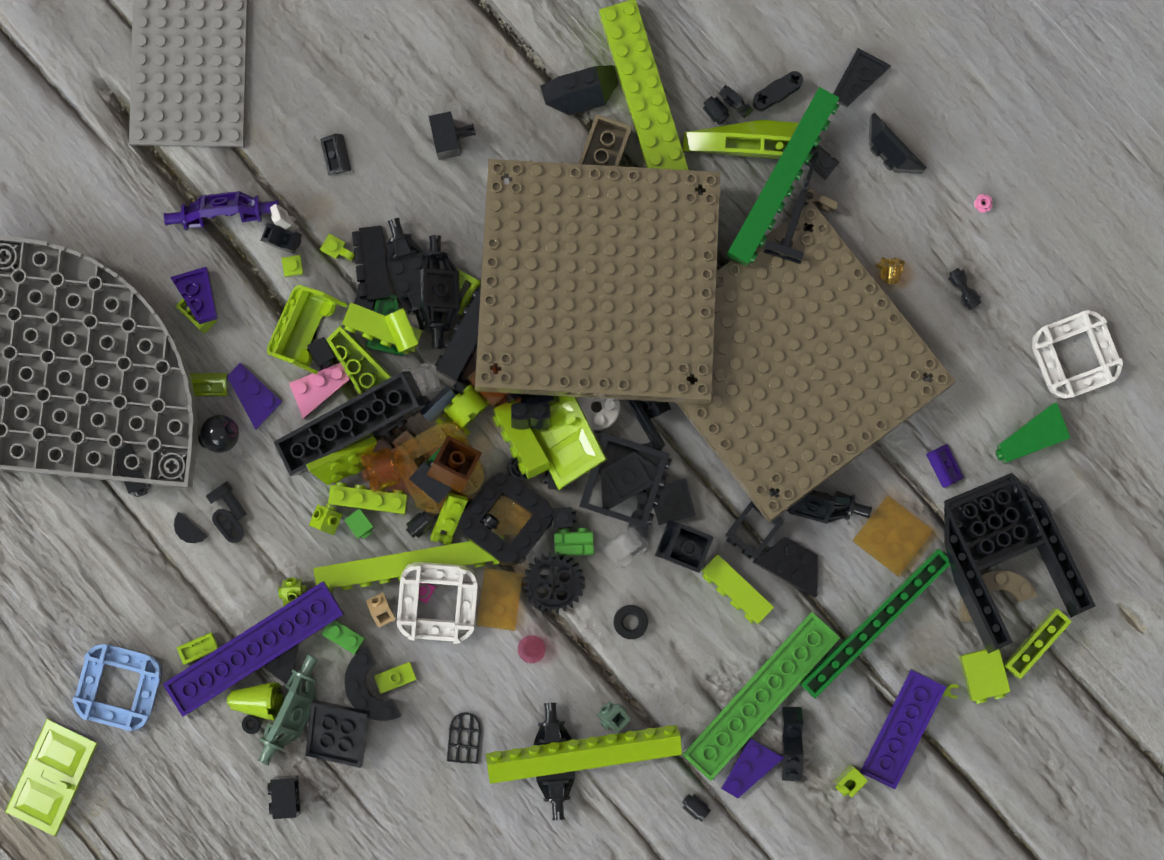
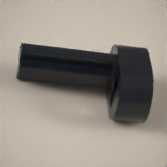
M228 481L206 495L210 504L222 497L237 520L247 515L231 490L233 488Z

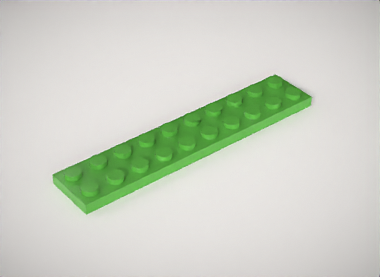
M810 612L682 755L711 781L834 646L840 637L813 612Z

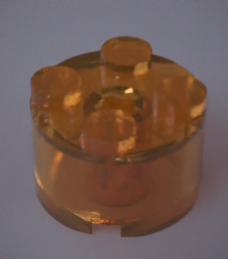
M389 448L380 449L360 457L365 469L362 471L365 481H369L372 492L386 489L400 482L398 466H394L393 461H395V458Z

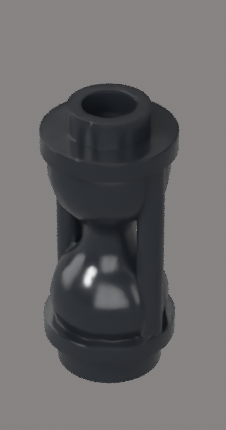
M957 268L949 273L948 281H951L953 286L960 288L962 291L961 300L964 303V307L970 310L982 303L980 300L981 296H978L974 289L967 286V275L964 269L960 271Z

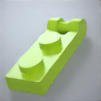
M448 493L431 533L430 540L432 542L440 541L445 545L451 544L453 534L467 504V497ZM441 530L446 531L445 535L440 534Z

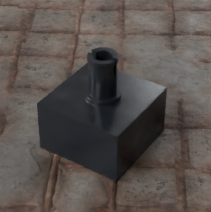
M451 111L428 116L438 160L461 156L458 144L459 138L476 136L474 124L461 127L454 126Z

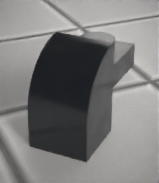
M267 223L260 241L294 254L301 244L302 234Z

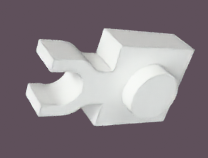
M277 204L270 207L271 219L277 226L279 225L291 231L299 228L294 223L296 218L289 216L287 210Z

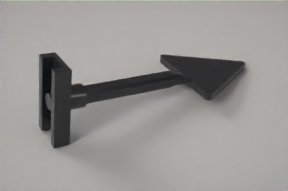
M818 152L814 154L785 238H782L781 244L767 240L764 253L801 264L804 252L792 249V239L807 197V188L819 155Z

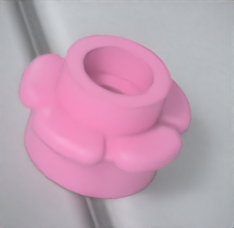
M978 195L974 201L975 208L981 213L990 211L993 207L992 198L989 195Z

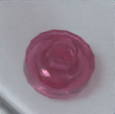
M528 635L518 644V654L524 662L536 663L545 655L546 646L544 641L538 636Z

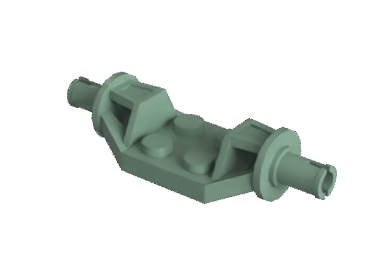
M307 654L301 670L292 669L291 672L293 674L285 686L289 689V692L275 718L274 724L268 722L263 737L259 739L265 745L257 760L260 763L269 766L275 750L284 751V746L301 736L310 717L311 702L317 700L314 684L317 680L312 677L311 673L319 659ZM303 679L306 681V692L302 691ZM282 733H285V735H284L280 740H278L277 742H275V740H276Z

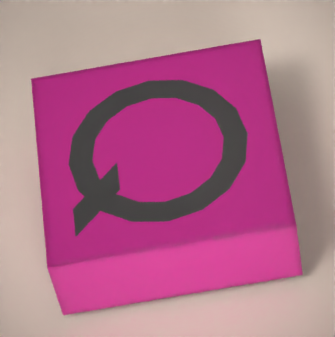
M419 583L418 600L427 604L436 587L430 583Z

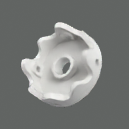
M576 397L594 432H602L617 421L620 414L619 399ZM594 402H599L602 405V410L598 413L591 410V404Z

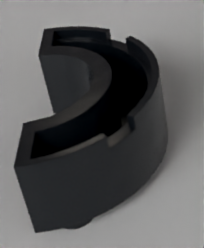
M367 646L352 658L347 667L344 681L346 695L355 709L368 711L370 719L388 721L399 718L401 713L394 699H377L372 696L367 688V674L377 664L369 646Z

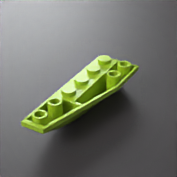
M756 120L684 132L683 152L780 159L799 123Z

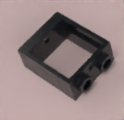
M131 444L118 449L117 465L121 476L144 479L141 470H130L124 464L126 456L134 454ZM136 457L130 460V466L132 468L135 467L138 463ZM124 481L128 494L136 497L148 494L149 484Z
M750 501L726 532L725 536L727 537L726 541L733 547L738 545L743 549L741 553L747 558L751 559L753 557L756 559L784 521L779 517L771 521L770 523L774 527L755 551L733 535V532L751 509H754L763 516L755 504Z

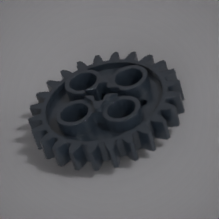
M549 552L548 557L541 554V560L535 557V565L532 563L528 564L530 570L525 569V575L527 576L523 577V582H525L523 589L526 590L524 592L525 596H530L528 602L535 601L534 608L541 605L542 612L545 608H548L549 613L552 612V609L559 613V608L566 611L567 605L573 608L572 601L579 602L578 596H583V591L580 589H585V584L581 583L585 581V577L580 576L583 574V570L578 569L579 563L573 564V557L567 560V555L564 554L561 558L559 557V552L552 557L551 552ZM554 567H557L554 597L550 598ZM542 570H549L550 574L542 575L540 572ZM562 572H568L570 574L566 578L560 576ZM540 588H546L548 590L546 593L538 592ZM560 590H565L567 592L563 596L557 594V592Z

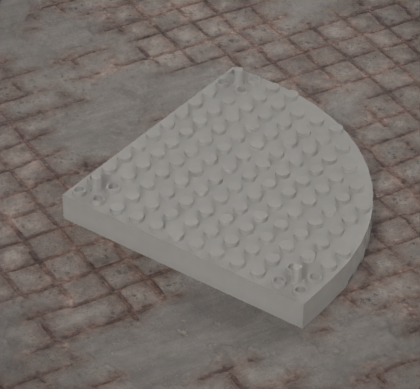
M0 236V470L192 488L198 432L196 398L191 375L183 353L170 328L155 307L122 276L88 256L45 241ZM131 444L134 454L126 456L124 464L130 470H141L144 479L121 476L117 465L118 449ZM136 457L138 463L132 468L130 460Z

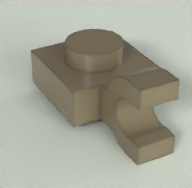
M809 188L808 193L812 194L813 199L809 200L806 198L805 204L815 202L819 205V209L826 213L835 211L838 202L822 194L820 195L814 189Z

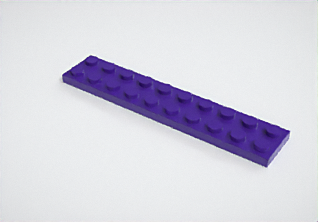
M323 581L163 683V686L182 717H184L343 616L344 612L325 581Z

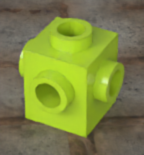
M327 503L325 507L317 504L309 526L334 535L343 514L336 512L337 507Z
M287 578L282 580V586L278 587L279 599L283 600V607L307 592L306 585L302 584V578Z

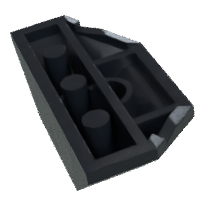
M613 65L594 66L558 76L540 87L545 105L570 116L605 106L617 87L618 80Z
M874 112L869 120L870 151L876 157H881L884 161V166L889 171L922 174L927 167Z

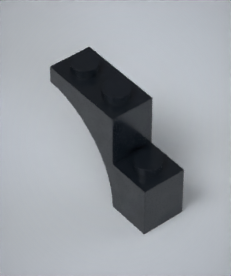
M782 707V781H801L804 756L802 707Z

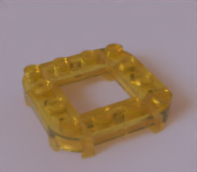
M453 421L436 424L402 443L394 453V469L398 471L415 501V506L428 513L440 512L447 495L438 504L409 480L419 468L414 459L443 444L447 435L472 447L463 429ZM480 459L462 493L453 488L449 493L466 497L479 490L485 480V469Z

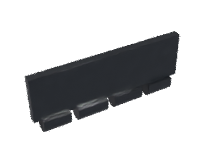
M382 226L359 228V231L352 232L353 246L357 247L354 248L355 264H363L356 266L357 282H365L358 284L359 298H367V301L390 298Z

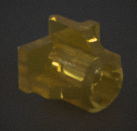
M882 257L881 262L876 263V267L880 269L883 281L887 284H897L900 282L905 261L896 257L892 259Z

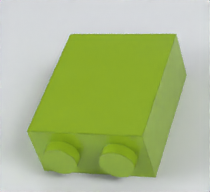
M986 649L958 656L970 701H976V704L987 702L989 697L994 696L995 699L1006 697L1005 693L1011 692L1000 649L989 654Z

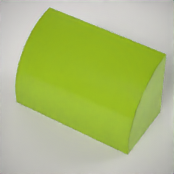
M403 308L384 317L398 353L418 345Z

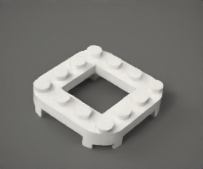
M1090 310L1082 311L1040 328L1032 337L1034 355L1049 391L1056 398H1073L1112 383L1120 375L1123 361L1122 358H1119L1104 316L1102 317L1100 314ZM1087 331L1100 367L1066 379L1053 343Z
M429 562L408 564L400 577L397 627L407 639L413 641L415 639L453 641V644H458L467 639L473 633L478 582L474 571L466 566ZM419 583L458 586L455 621L417 618Z

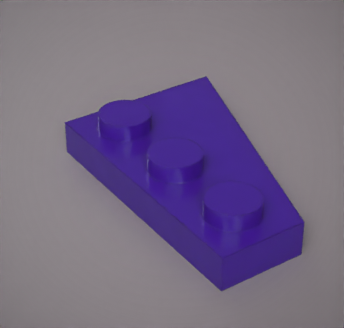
M207 267L170 277L199 324L218 319Z
M241 363L227 376L255 430H257L281 405L282 401Z
M749 738L721 789L739 798L782 760V756Z

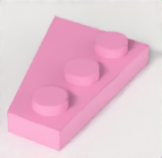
M338 363L318 371L317 374H310L290 382L291 390L303 419L349 382L350 379L342 364Z

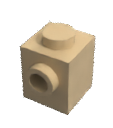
M384 593L366 600L371 616L378 628L396 620L391 605Z

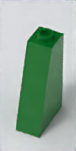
M1057 402L1046 407L996 445L997 450H995L998 460H1002L1004 464L1070 439L1071 437Z

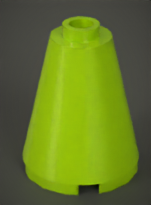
M270 682L233 690L227 696V705L230 706L231 710L275 721L283 705V694H279V689H282L279 682Z

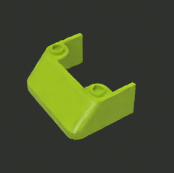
M302 285L295 286L268 343L267 354L302 370L317 374V370L309 367L313 359L311 352L307 351V345L311 343L322 316L329 317L336 310V305L346 308L348 304L324 292Z

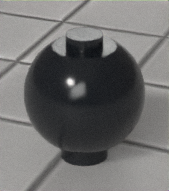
M214 415L203 423L198 441L203 448H207L215 453H224L236 445L239 438V429L235 421L230 417Z

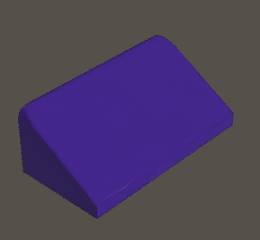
M947 444L926 454L943 488L964 478Z

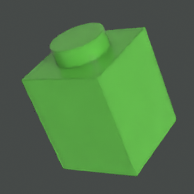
M360 508L344 519L358 539L361 537L366 539L373 533L371 530L375 528Z

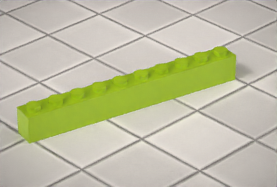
M471 541L321 566L313 568L316 585L325 581L332 593L334 592L333 588L341 587V591L353 589L352 585L360 584V587L372 586L371 582L379 581V584L390 583L391 578L397 577L398 581H400L405 567L415 562L463 566L474 564V568L486 566L485 562L493 561V565L499 564V561Z
M666 725L665 727L647 728L645 730L627 731L625 733L608 734L578 740L572 739L565 742H552L545 745H533L505 751H493L485 753L489 783L492 784L682 755L678 726Z

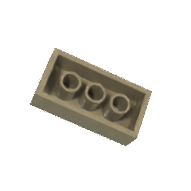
M596 114L578 164L619 166L632 131V126Z

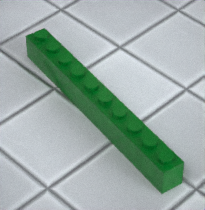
M821 87L818 88L729 249L727 257L746 267L749 262L753 264L758 255L755 252L758 245L762 247L767 239V236L764 234L767 229L772 230L776 222L773 219L775 214L781 213L785 206V203H783L785 196L790 197L795 188L792 186V183L795 179L798 181L803 173L801 169L803 163L808 164L813 155L810 153L812 147L817 148L822 139L819 134L822 130H827L831 122L828 120L830 114L835 115L840 106L837 104L839 97Z
M935 549L800 683L805 691L815 699L950 565L948 557L940 549Z

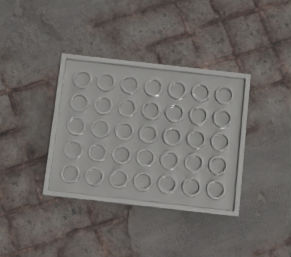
M133 0L130 146L244 147L248 0Z

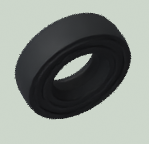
M625 605L614 616V628L625 639H637L647 630L648 617L639 606ZM629 614L635 615L638 618V626L633 630L625 628L623 624L624 618Z

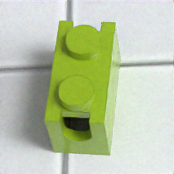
M849 765L834 782L837 784L835 788L845 797L849 795L852 798L868 780L855 767Z

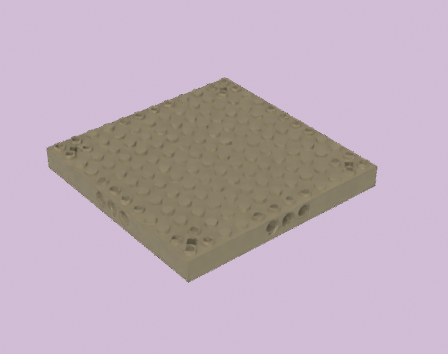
M488 159L475 391L710 404L720 172ZM505 178H509V184H505ZM697 189H701L702 195H698ZM497 366L498 370L501 371H498V374H494L493 370L491 369ZM690 377H693V381H697L694 382V385H690V381H687Z
M813 202L802 209L792 239V249L804 252L801 264L764 253L767 240L781 244L782 238H785L791 220L790 217L766 235L767 239L762 247L758 245L755 251L758 255L753 264L749 262L746 267L735 260H731L716 271L710 404L676 402L768 523L792 507L955 383L952 376ZM805 227H806L807 229L811 228V232H809V231H806V232H805V231H804ZM693 377L687 380L690 381V385H694V382H697L693 381ZM924 377H925V378H927V377H930V378H931L930 381H926V382L923 381ZM770 490L778 492L777 498L775 496L770 497Z

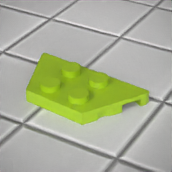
M372 436L310 462L306 466L313 475L326 485L337 483L363 470L377 441Z

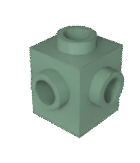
M608 702L601 707L600 712L596 715L601 720L600 725L608 731L610 729L617 733L631 720L625 713L626 709L619 703Z

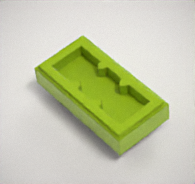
M210 632L176 648L183 665H186L209 655L218 649L219 646L213 632Z
M410 662L374 676L380 694L417 680Z

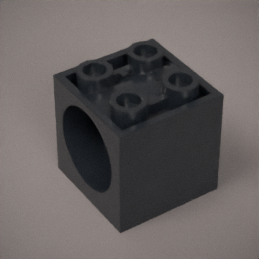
M668 520L655 556L700 573L714 537L684 524Z

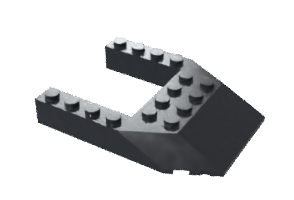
M1013 473L944 501V544L954 582L988 654L1013 643L980 574L981 571L1037 548L1071 618L1096 606L1045 500L1031 492L1030 488L1026 484L1021 483L1019 478Z

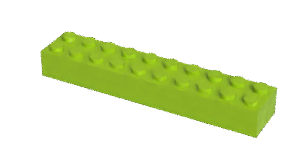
M629 0L599 9V18L646 168L689 170L636 0Z

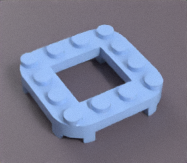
M110 644L94 646L84 656V665L76 694L73 697L76 712L84 720L106 724L126 731L144 727L151 717L162 676L160 662L151 655ZM105 664L141 674L131 710L95 701Z

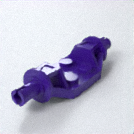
M241 191L202 195L188 207H186V204H182L181 212L164 213V223L166 226L182 223L186 231L189 228L204 227L205 217L214 218L217 215L233 216L236 213L240 214L242 222L255 220L262 222L263 214L271 213L270 207L274 204L279 205V201L261 202L258 195L253 198Z

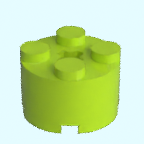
M470 384L463 390L462 394H457L443 411L458 427L464 429L478 414H481L487 408L489 403Z

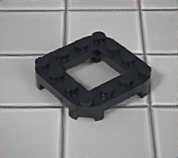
M497 473L485 483L464 510L459 524L467 541L470 540L498 560L499 564L513 566L519 563L522 564L546 530L551 528L553 511L546 499L511 475ZM504 495L532 515L510 544L481 524L482 518L490 512L501 496L504 497Z

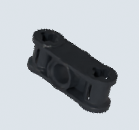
M792 71L770 83L755 94L753 107L758 111H764L798 91L803 83L802 74L798 71ZM791 78H792L793 80H796V79H797V80H798V81H797V84H795V83H792V84H791V83H790ZM759 98L761 100L765 99V103H758Z

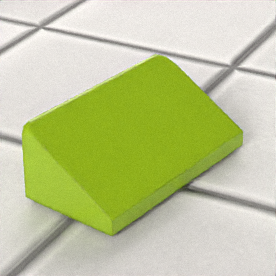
M190 373L195 396L228 395L227 373Z

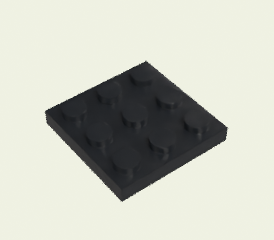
M313 700L311 702L305 756L361 768L364 760L369 712Z

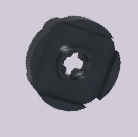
M724 85L718 93L744 119L753 111L748 103L745 105L743 98L729 86Z

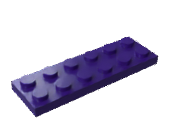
M910 669L866 757L860 773L896 789L946 689V685Z

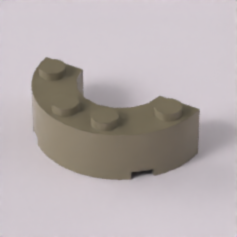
M996 570L981 574L989 593L997 590L1005 591L1012 596L1015 602H1022L1038 596L1033 586L1017 573ZM961 597L959 603L961 622H968L972 618Z

